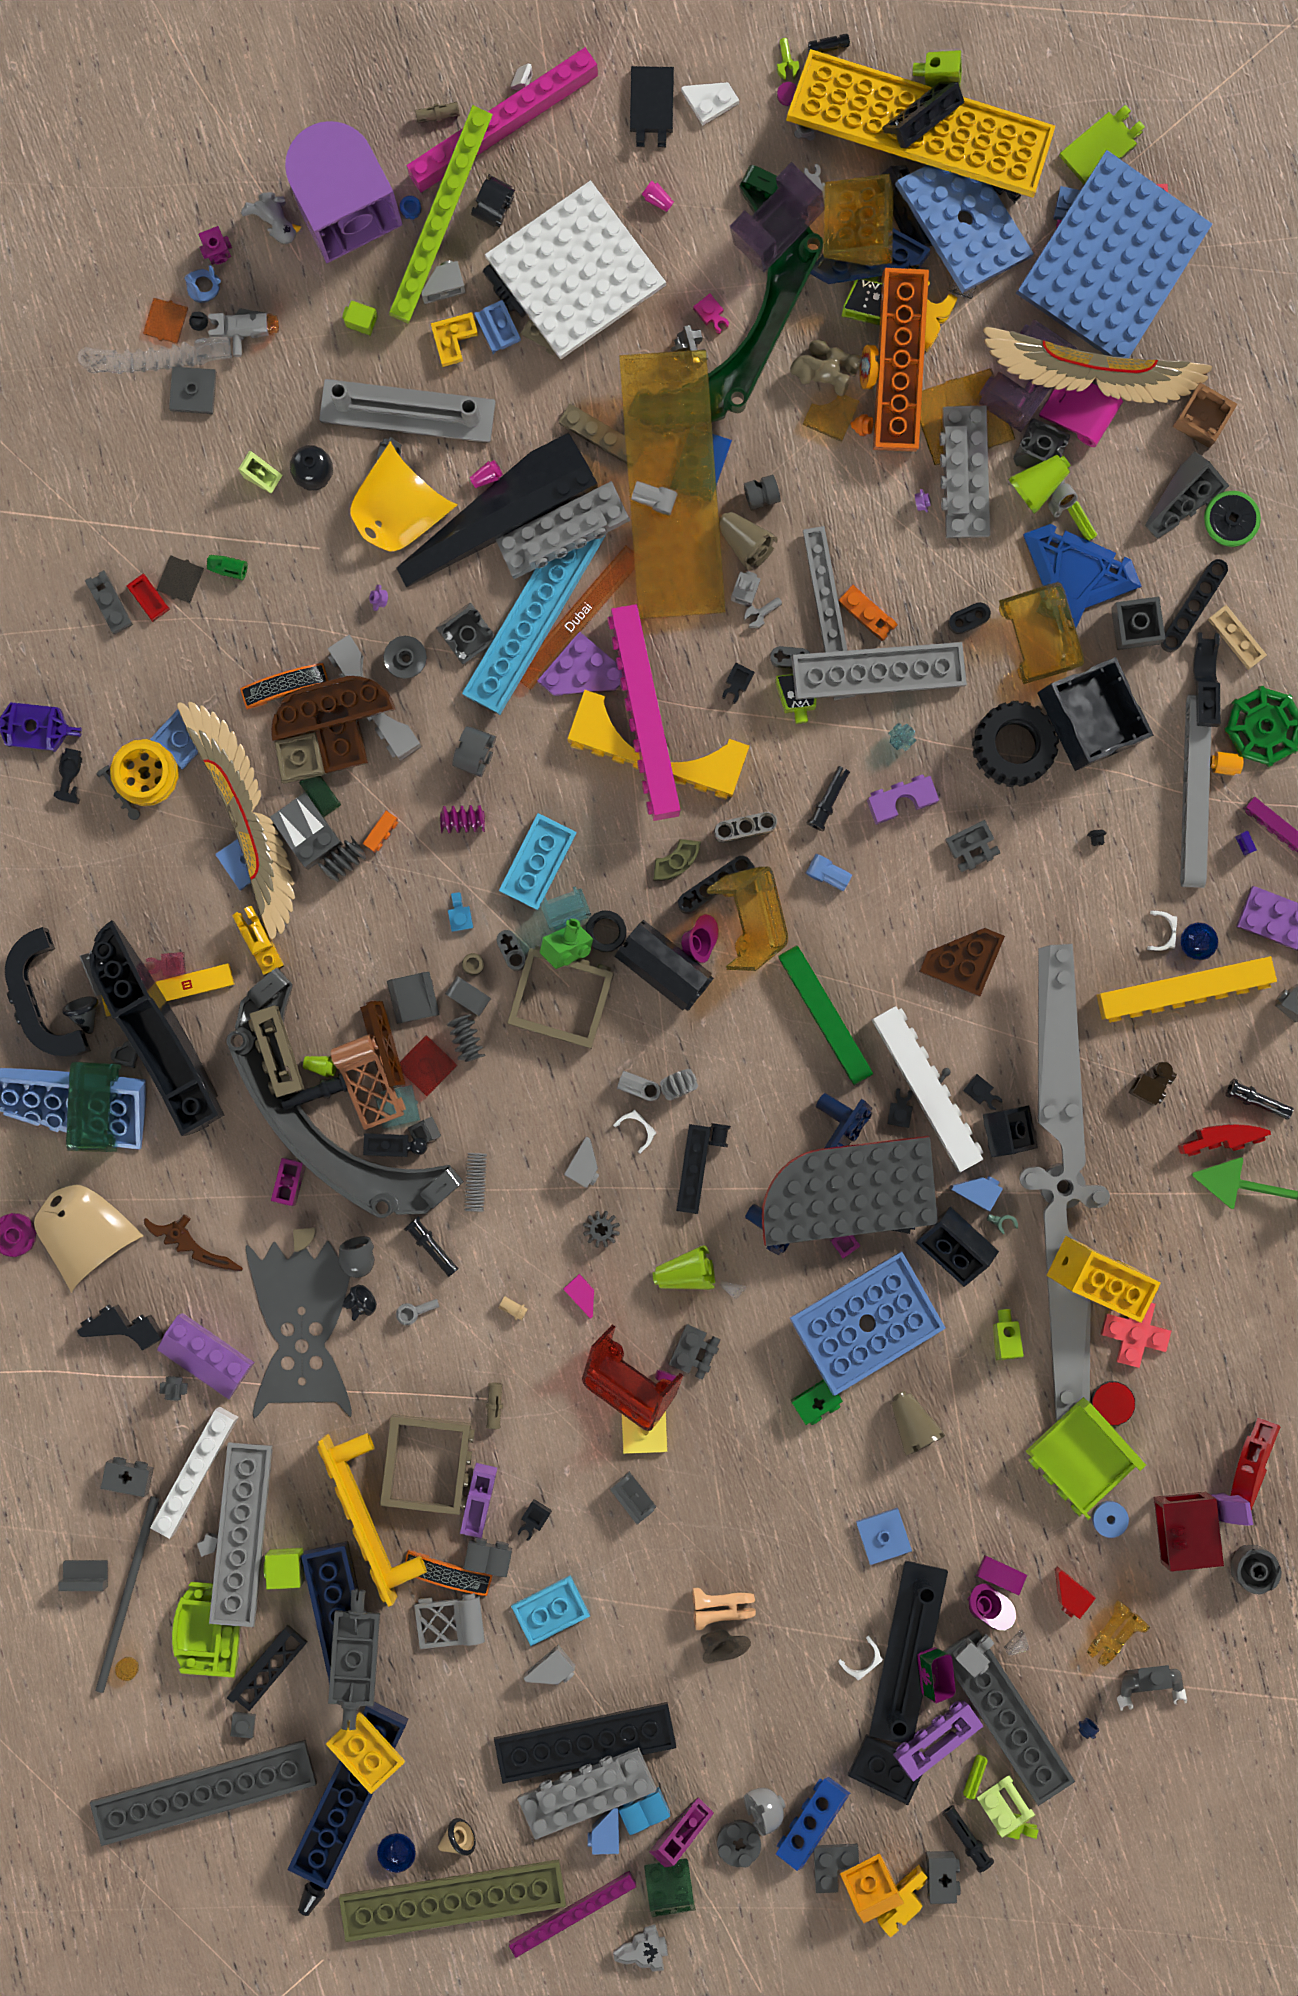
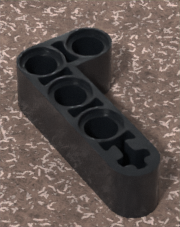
M738 856L679 897L678 908L682 913H693L738 881L748 894L756 895L762 891L764 880L748 857ZM739 861H744L747 864V870L740 872L736 869L735 864ZM719 874H727L730 881L727 884L719 883L717 880ZM756 879L759 881L760 887L752 890L748 886V881ZM702 886H709L712 893L710 896L704 897L700 894L699 889ZM695 891L697 898L701 902L698 903V900L696 899L691 904L692 908L689 909L688 906L683 907V899L686 898L688 901L691 900L692 898H694V894L692 893Z

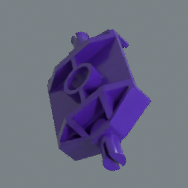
M10 702L0 717V733L5 745L8 747L15 746L56 752L66 736L81 737L80 732H82V728L69 727L66 724L61 709L58 707ZM34 720L37 724L36 729L31 732L27 731V722Z

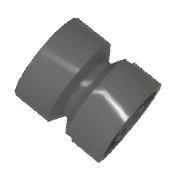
M773 474L762 477L760 482L752 480L743 484L751 511L762 508L764 503L772 505L781 502L778 485Z

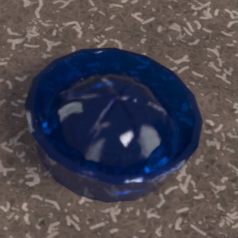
M1197 922L1190 924L1184 929L1180 944L1183 952L1193 960H1205L1211 957L1218 948V937L1211 926L1206 923Z
M390 1834L383 1838L378 1845V1861L389 1872H403L411 1867L415 1860V1845L404 1834Z

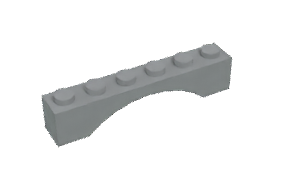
M350 635L327 648L331 653L327 657L333 666H339L342 670V673L339 674L340 677H363L364 656ZM384 713L367 717L369 722L374 720L378 726L375 728V731L380 739L386 738L389 743L386 748L393 758L397 756L401 761L422 747L408 725L397 722Z

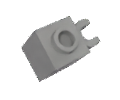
M750 571L739 573L731 601L747 607L752 606L761 580L757 578V574Z
M987 1634L976 1645L967 1638L953 1652V1655L975 1678L978 1674L982 1675L988 1669L990 1661L984 1652L990 1649L994 1642Z

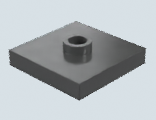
M172 367L169 410L213 414L216 370Z

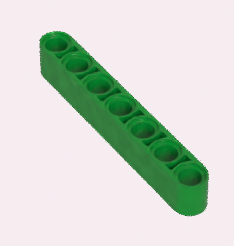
M796 945L780 954L778 958L852 1084L855 1086L872 1076L871 1068L800 948Z

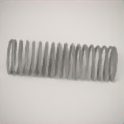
M468 1153V1155L480 1156H467L468 1158H476L468 1159L467 1161L480 1163H467V1165H475L467 1166V1168L480 1170H466L467 1172H475L467 1173L466 1175L480 1177H466L467 1179H475L466 1180V1182L480 1184H466V1186H475L466 1187V1189L479 1191H465L466 1193H475L466 1194L465 1196L479 1198H465L466 1200H475L465 1201V1203L479 1205H465V1207H475L465 1208V1211L483 1212L484 1207L480 1206H484L483 1202L485 1201L480 1199L485 1198L483 1197L485 1193L480 1192H485V1186L481 1185H485L484 1181L486 1180L481 1178L486 1177L484 1176L486 1172L481 1171H486L484 1168L487 1166L481 1164H486L485 1160L487 1159L481 1157H487V1154Z

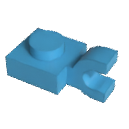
M460 892L452 893L454 909L448 910L451 931L474 928L470 906L463 907Z

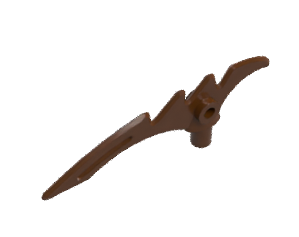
M183 1214L179 1222L174 1221L168 1225H156L147 1218L144 1219L145 1227L155 1237L166 1235L164 1239L165 1245L178 1243L177 1252L193 1251L192 1259L228 1270H243L241 1266L228 1257L215 1255L201 1248L193 1240L188 1229L185 1228L191 1220L187 1215ZM203 1255L208 1256V1257L213 1258V1259H217V1260H221V1261H226V1262H228V1264L218 1263V1262H215V1261L206 1259V1258L203 1257Z

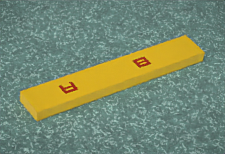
M229 963L155 982L167 1002L235 985ZM102 997L106 1017H109L111 1014Z

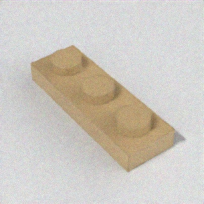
M1227 605L1207 619L1248 670L1267 656Z

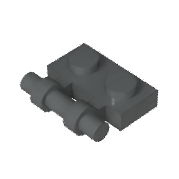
M985 820L945 839L954 859L960 856L964 858V862L958 864L961 873L968 869L971 871L976 868V865L984 861L989 862L994 859V856L1000 854L998 846L990 849L987 844L993 841L994 837ZM980 847L982 853L972 857L970 851Z
M686 1324L669 1365L688 1374L692 1366L697 1367L698 1370L695 1377L703 1380L706 1372L709 1373L710 1363L714 1354H717L719 1350L718 1345L721 1339L713 1336L710 1343L704 1341L707 1332ZM700 1348L706 1350L702 1361L696 1359Z

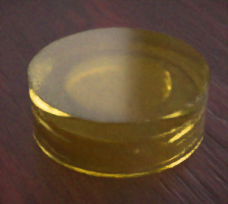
M132 1657L122 1658L115 1667L117 1677L123 1681L132 1680L139 1671L138 1662Z

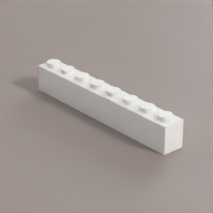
M895 1006L873 1018L872 1022L957 1172H962L983 1160L981 1154L984 1152L979 1143H974L970 1137L973 1133L969 1125L962 1123L959 1117L962 1113L956 1104L952 1105L948 1097L951 1094L945 1084L941 1086L937 1079L940 1077L934 1065H929L927 1061L929 1055L923 1046L919 1047L916 1042L918 1036L912 1027L908 1028L905 1022L908 1019L902 1008L898 1010Z

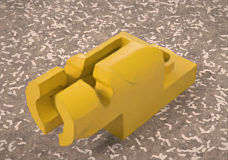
M253 906L244 908L248 918L252 921L249 925L241 913H234L232 915L251 954L254 955L263 975L269 974L275 968L283 967L284 964Z
M920 1864L896 1884L904 1904L876 1918L889 1937H892L899 1931L897 1922L905 1926L923 1906L921 1900L914 1892L915 1889H921L928 1878Z

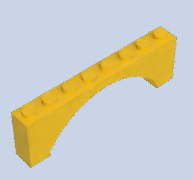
M584 689L567 738L568 742L571 743V747L578 750H583V748L590 749L592 754L599 757H604L605 754L612 757L614 762L620 764L628 762L633 764V768L639 770L637 760H640L639 752L635 753L634 748L619 735L611 723L604 705L605 696ZM729 739L725 746L705 757L686 762H671L674 781L681 785H686V783L695 785L694 789L702 792L707 790L713 791L715 796L722 799L732 798L749 750V745Z

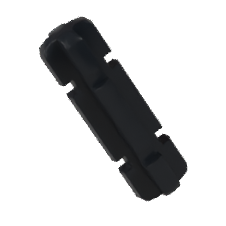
M841 34L838 38L837 36L823 38L819 42L817 40L808 42L809 51L812 49L821 51V53L836 50L838 47L845 48L850 46L848 34Z

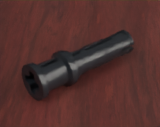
M841 766L837 767L821 802L815 804V812L811 819H808L806 822L816 830H825L824 825L829 815L833 814L832 806L850 774V771L845 769L843 775L840 776L843 770Z
M340 1073L338 1077L327 1081L324 1079L320 1080L318 1085L280 1097V1101L284 1111L321 1097L328 1099L333 1094L341 1091L348 1092L343 1075Z
M1233 1079L1228 1085L1226 1097L1239 1099L1245 1105L1253 1104L1286 1120H1289L1293 1113V1107L1256 1092L1255 1087H1247L1240 1084L1237 1079Z
M418 1216L404 1230L409 1231L416 1240L417 1246H423L446 1273L447 1277H450L459 1268L432 1238V1231H428L420 1222L421 1218Z
M954 1805L946 1808L942 1815L965 1846V1854L971 1857L977 1866L976 1870L978 1873L984 1872L993 1865L994 1859L988 1856L983 1848V1843L975 1839Z

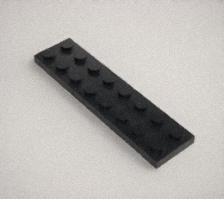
M668 1702L494 1737L502 1784L577 1769L587 1764L596 1765L604 1757L611 1756L613 1758L638 1747L642 1755L677 1748Z

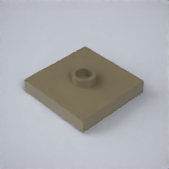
M316 732L274 741L281 782L283 784L325 775Z

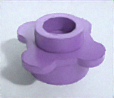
M920 489V493L915 494L916 506L918 511L925 510L927 513L928 507L931 506L929 493L925 494L923 489Z
M376 585L375 591H371L369 601L373 604L374 611H377L379 607H385L388 601V593L386 590H381V585Z

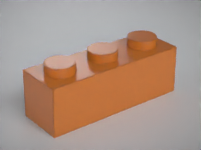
M385 811L363 842V845L375 853L380 851L383 841L390 837V831L392 828L395 829L397 827L399 819Z

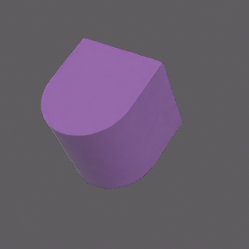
M320 122L307 127L295 137L286 155V175L300 213L326 264L403 225L394 192L367 140L356 129L340 122Z

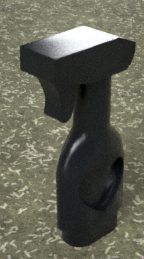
M65 748V752L61 755L59 772L62 776L60 791H56L53 795L60 801L79 805L78 787L74 786L71 794L68 792L71 780L80 771L83 759L81 751Z

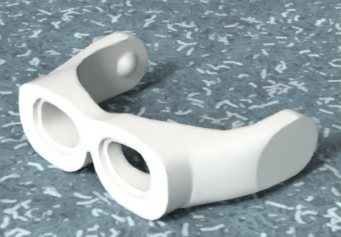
M1150 911L1151 915H1160L1168 920L1172 934L1164 946H1148L1147 950L1164 951L1170 948L1174 949L1177 916H1172L1162 911Z
M634 1109L632 1112L622 1116L613 1126H619L620 1122L627 1118L642 1122L646 1127L648 1138L646 1144L640 1147L638 1151L641 1153L650 1145L656 1131Z
M867 1636L866 1639L874 1648V1658L869 1667L862 1670H852L845 1665L844 1661L838 1660L843 1669L858 1681L883 1661L877 1645L870 1636Z

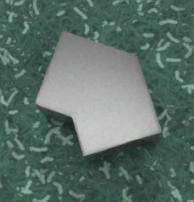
M208 1532L204 1540L197 1543L201 1557L217 1550L218 1535Z

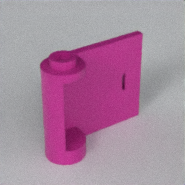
M1093 383L1083 391L1078 392L1076 389L1066 391V387L1060 390L1054 389L1041 410L1039 417L1076 433L1081 442L1090 447H1096L1123 403L1121 397L1120 399H1116L1111 395L1107 397Z

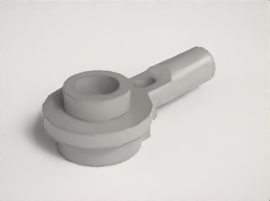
M437 1299L418 1306L405 1303L397 1309L396 1318L403 1325H411L417 1320L419 1314L440 1306Z

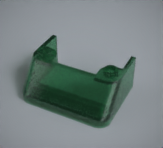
M71 1063L66 1133L67 1151L117 1152V1147H115L116 1137L109 1130L111 1086L119 1079L121 1064Z

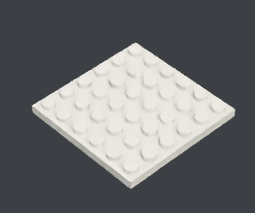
M591 180L485 254L488 262L560 360L666 286V281Z

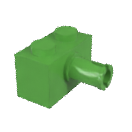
M570 919L567 920L565 928L543 937L540 954L555 969H558L590 954L593 938L580 926L578 920Z

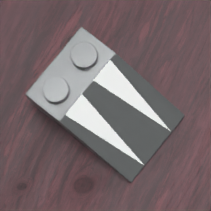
M306 792L270 817L297 858L308 870L322 861L324 857L329 856L331 851L337 850L338 845L340 847L344 845Z

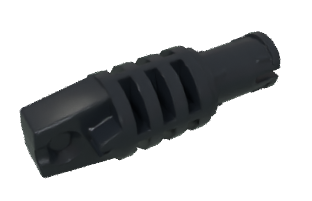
M491 264L487 265L483 269V273L492 283L496 295L500 300H503L510 312L515 309L523 318L527 313Z

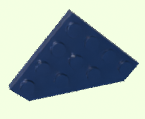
M857 209L818 259L811 275L827 284H835L882 276L885 268L919 269L930 255L931 249L864 211Z

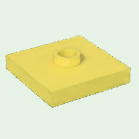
M666 1407L622 1408L623 1454L667 1452Z

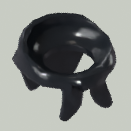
M359 1284L351 1287L350 1293L344 1299V1304H342L344 1308L351 1309L353 1321L362 1314L371 1316L377 1306L376 1300L369 1289Z

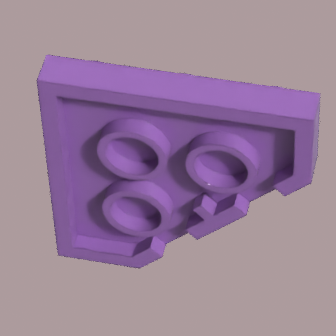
M579 632L537 681L552 695L560 696L563 694H583L584 689L590 692L616 691L621 685L620 678L623 675L622 670L617 669L616 662Z

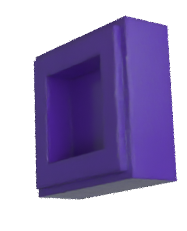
M1248 831L1235 837L1243 855H1248L1257 850Z

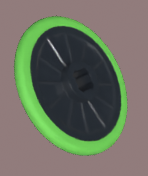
M1225 491L1218 494L1209 502L1204 514V523L1209 535L1216 542L1230 547L1246 544L1253 539L1259 530L1261 522L1260 511L1255 501L1247 494L1239 491ZM1230 515L1236 518L1235 522L1229 520Z

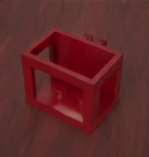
M1206 1491L1153 1497L1162 1565L1170 1572L1224 1566L1217 1499Z

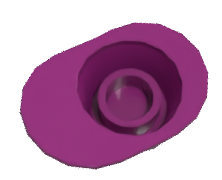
M704 914L700 916L693 928L685 932L681 939L682 950L699 963L708 961L718 939V925L711 915Z
M979 1584L974 1587L967 1599L970 1613L976 1619L985 1622L996 1630L1011 1628L1016 1619V1611L1012 1602L988 1584Z

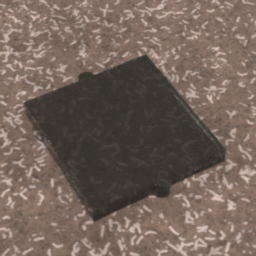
M170 555L156 590L171 596L172 599L177 598L191 603L204 568L190 563L187 559L184 561Z

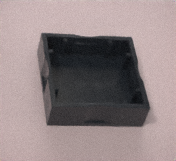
M1116 657L1097 664L1083 673L1073 674L1053 682L1037 692L1074 771L1133 747L1154 736L1141 707L1132 695L1130 685Z

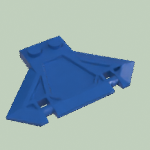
M1052 524L1023 534L1045 591L1036 613L1076 629L1085 608L1142 587L1132 560L1124 557L1122 562L1114 559L1115 552L1066 530L1063 536L1055 533L1057 526ZM1052 541V542L1057 543V544H1059V545H1058V547L1056 548V547H1053V546H1051V545H1049V544H1050V542ZM1110 567L1115 570H1118L1117 573L1114 574L1110 572Z

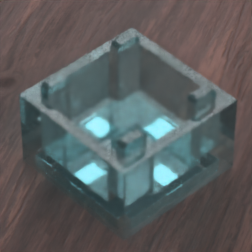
M575 886L573 887L574 891L548 901L546 897L543 898L544 902L540 903L551 932L565 927L567 920L576 919L581 921L591 917L581 888L577 890Z

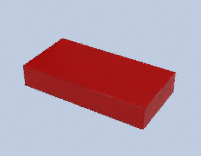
M144 573L126 585L152 622L170 610Z

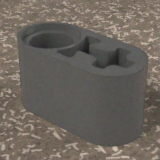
M501 931L497 936V944L506 964L514 971L522 970L526 957L517 937L512 931ZM505 935L513 938L510 941L513 949L516 946L518 947V950H512L507 955L505 952L509 951V948L506 944L501 943L504 941L503 937ZM513 955H520L522 957V963L519 966L511 965L510 959Z
M456 976L445 993L479 1017L491 1000L489 996Z

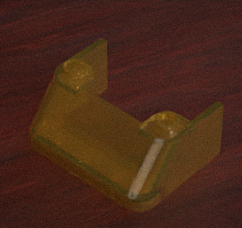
M760 866L726 875L707 889L708 894H723L725 897L734 896L743 934L735 942V950L738 957L726 966L727 970L756 971L786 947L788 932L774 874L770 867Z

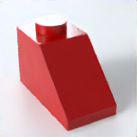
M1057 1566L1055 1568L1058 1601L1063 1606L1061 1610L1071 1618L1075 1615L1081 1619L1096 1597Z

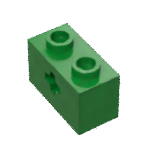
M824 1379L790 1400L805 1425L809 1423L811 1425L816 1424L822 1419L821 1415L828 1411L829 1413L835 1412L841 1407L840 1403L843 1402L839 1394L832 1395ZM815 1398L822 1400L821 1407L818 1408L817 1405L812 1407L815 1404Z

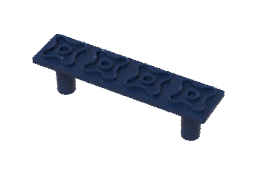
M824 1093L819 1098L816 1108L840 1123L824 1148L848 1146L852 1141L855 1142L862 1128L872 1116V1107L865 1100L861 1099L853 1110ZM753 1204L747 1211L745 1219L763 1230L762 1208ZM790 1243L767 1246L766 1249L779 1255L787 1250Z

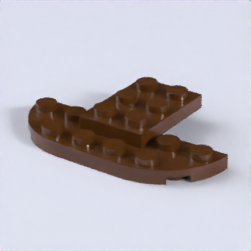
M345 676L303 687L293 691L282 700V704L277 713L274 714L272 721V741L316 731L325 773L328 774L367 764V756L358 720L396 710L395 705L388 692L380 684L361 676Z

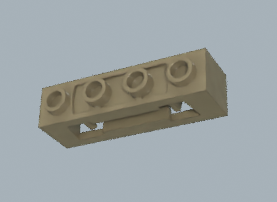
M274 1005L250 1013L251 1019L248 1020L251 1031L256 1032L258 1040H255V1045L258 1052L263 1054L264 1061H262V1067L265 1074L269 1073L271 1082H268L272 1095L275 1094L276 1098H280L304 1090L305 1088L279 1007ZM277 1030L274 1034L284 1065L289 1068L290 1073L285 1070L279 1072L278 1076L277 1071H279V1067L270 1039L265 1036V1032L269 1034Z

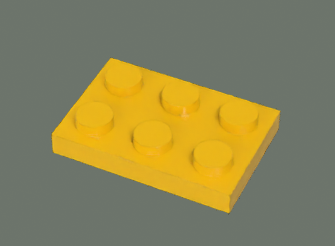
M361 1711L356 1715L355 1730H349V1727L347 1730L341 1728L326 1742L330 1750L370 1794L405 1762Z

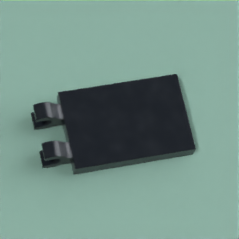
M631 66L630 132H636V147H645V133H658V147L666 148V133H673L674 67Z

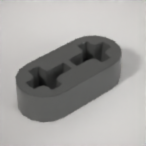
M778 646L772 650L770 661L775 667L792 669V655L810 654V652L803 648ZM782 652V655L789 657V659L784 658L782 662H777L778 659L774 655Z

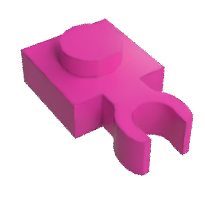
M708 294L693 306V310L706 326L711 322L714 324V329L718 334H721V329L718 327L720 323L725 324L727 328L729 327L728 320L720 316L723 313V308L711 294Z

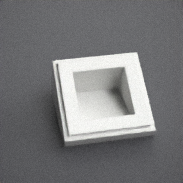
M528 63L517 69L511 84L512 89L519 91L529 85L533 76L531 64Z

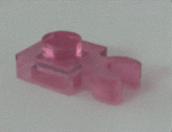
M184 952L161 954V960L152 957L146 959V962L155 963V968L148 970L150 974H157L160 970H162L163 976L186 974Z

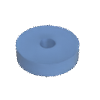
M1104 1501L1095 1507L1092 1513V1523L1101 1535L1114 1538L1125 1532L1128 1527L1129 1517L1127 1511L1119 1503ZM1113 1516V1522L1108 1523L1107 1517Z

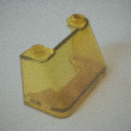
M1060 582L999 600L1000 615L1012 621L1023 662L1020 663L1017 673L1023 684L1083 666V652L1067 597Z

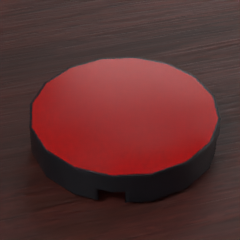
M1104 1382L1093 1391L1091 1396V1404L1110 1425L1123 1424L1134 1413V1395L1126 1385L1120 1382Z

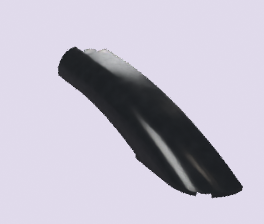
M111 920L98 932L94 939L95 943L89 956L92 977L112 1018L117 1021L150 1074L180 1135L187 1136L208 1127L210 1123L225 1116L216 1099L218 1095L190 1040L162 992L116 923Z

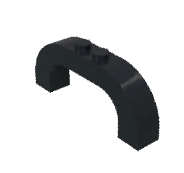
M41 927L23 935L13 945L7 956L5 964V979L9 990L7 997L9 1002L14 1004L16 1010L14 1013L15 1020L18 1025L21 1024L23 1032L29 1041L45 1053L69 1057L90 1052L91 1049L83 1030L58 1036L49 1031L43 1021L28 976L32 961L40 954L55 949L48 928Z

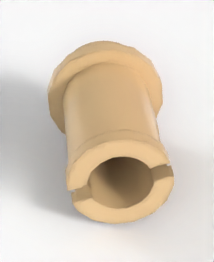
M506 1296L498 1308L514 1316L515 1320L520 1319L521 1321L528 1310L524 1304L520 1305Z

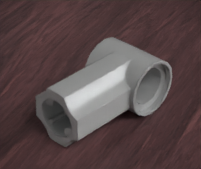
M637 481L631 500L650 506L659 513L671 515L677 493L668 488H656Z
M623 1071L617 1089L648 1101L657 1100L662 1092L658 1083ZM654 1085L657 1088V1094L654 1097L646 1095L645 1090L647 1086Z

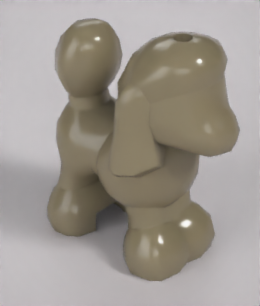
M822 340L811 341L809 351L816 356H825L826 360L815 359L810 355L799 356L790 367L791 373L800 378L801 383L804 385L809 384L811 380L816 383H830L834 385L836 394L844 396L849 386L847 382L850 377L847 374L840 373V367L846 368L848 374L855 377L860 368L862 357L858 354L844 353L836 347L830 348Z

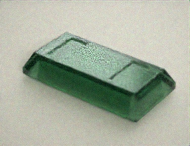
M321 775L303 779L299 782L323 817L341 806V803Z

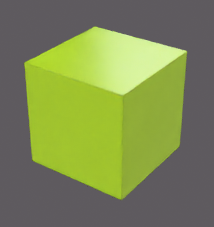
M303 1548L270 1549L265 1555L263 1568L266 1590L301 1587L305 1581L301 1557Z

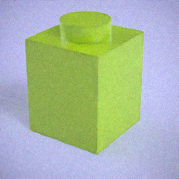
M351 300L349 307H345L342 318L347 328L371 336L378 314L375 308Z

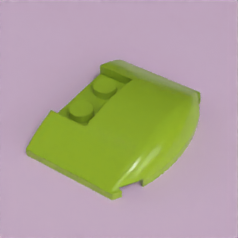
M191 1582L188 1585L190 1586L178 1603L173 1621L172 1645L174 1657L177 1658L181 1667L179 1671L182 1674L234 1678L239 1657L238 1649L241 1626L209 1624L213 1583Z

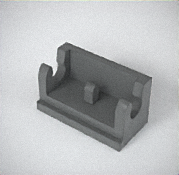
M630 1471L610 1486L611 1492L637 1525L656 1508L654 1502Z

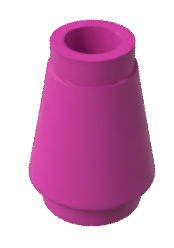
M651 181L642 193L645 201L665 212H668L674 203L658 182L654 183Z
M493 460L486 462L469 478L474 487L478 488L479 486L481 487L500 480L499 477L503 476V473L497 462Z

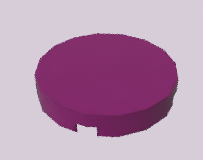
M10 1213L0 1218L1 1254L8 1257H17L26 1254L32 1249L36 1241L37 1232L34 1223L29 1217L19 1213Z

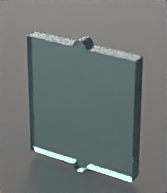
M412 1085L394 1089L397 1097L402 1098L406 1110H403V1116L382 1123L383 1129L420 1120L417 1107L418 1100L415 1099ZM386 1091L380 1092V1094L385 1096ZM375 1096L378 1109H380L383 1099ZM386 1101L383 1111L390 1115L397 1113L394 1105Z

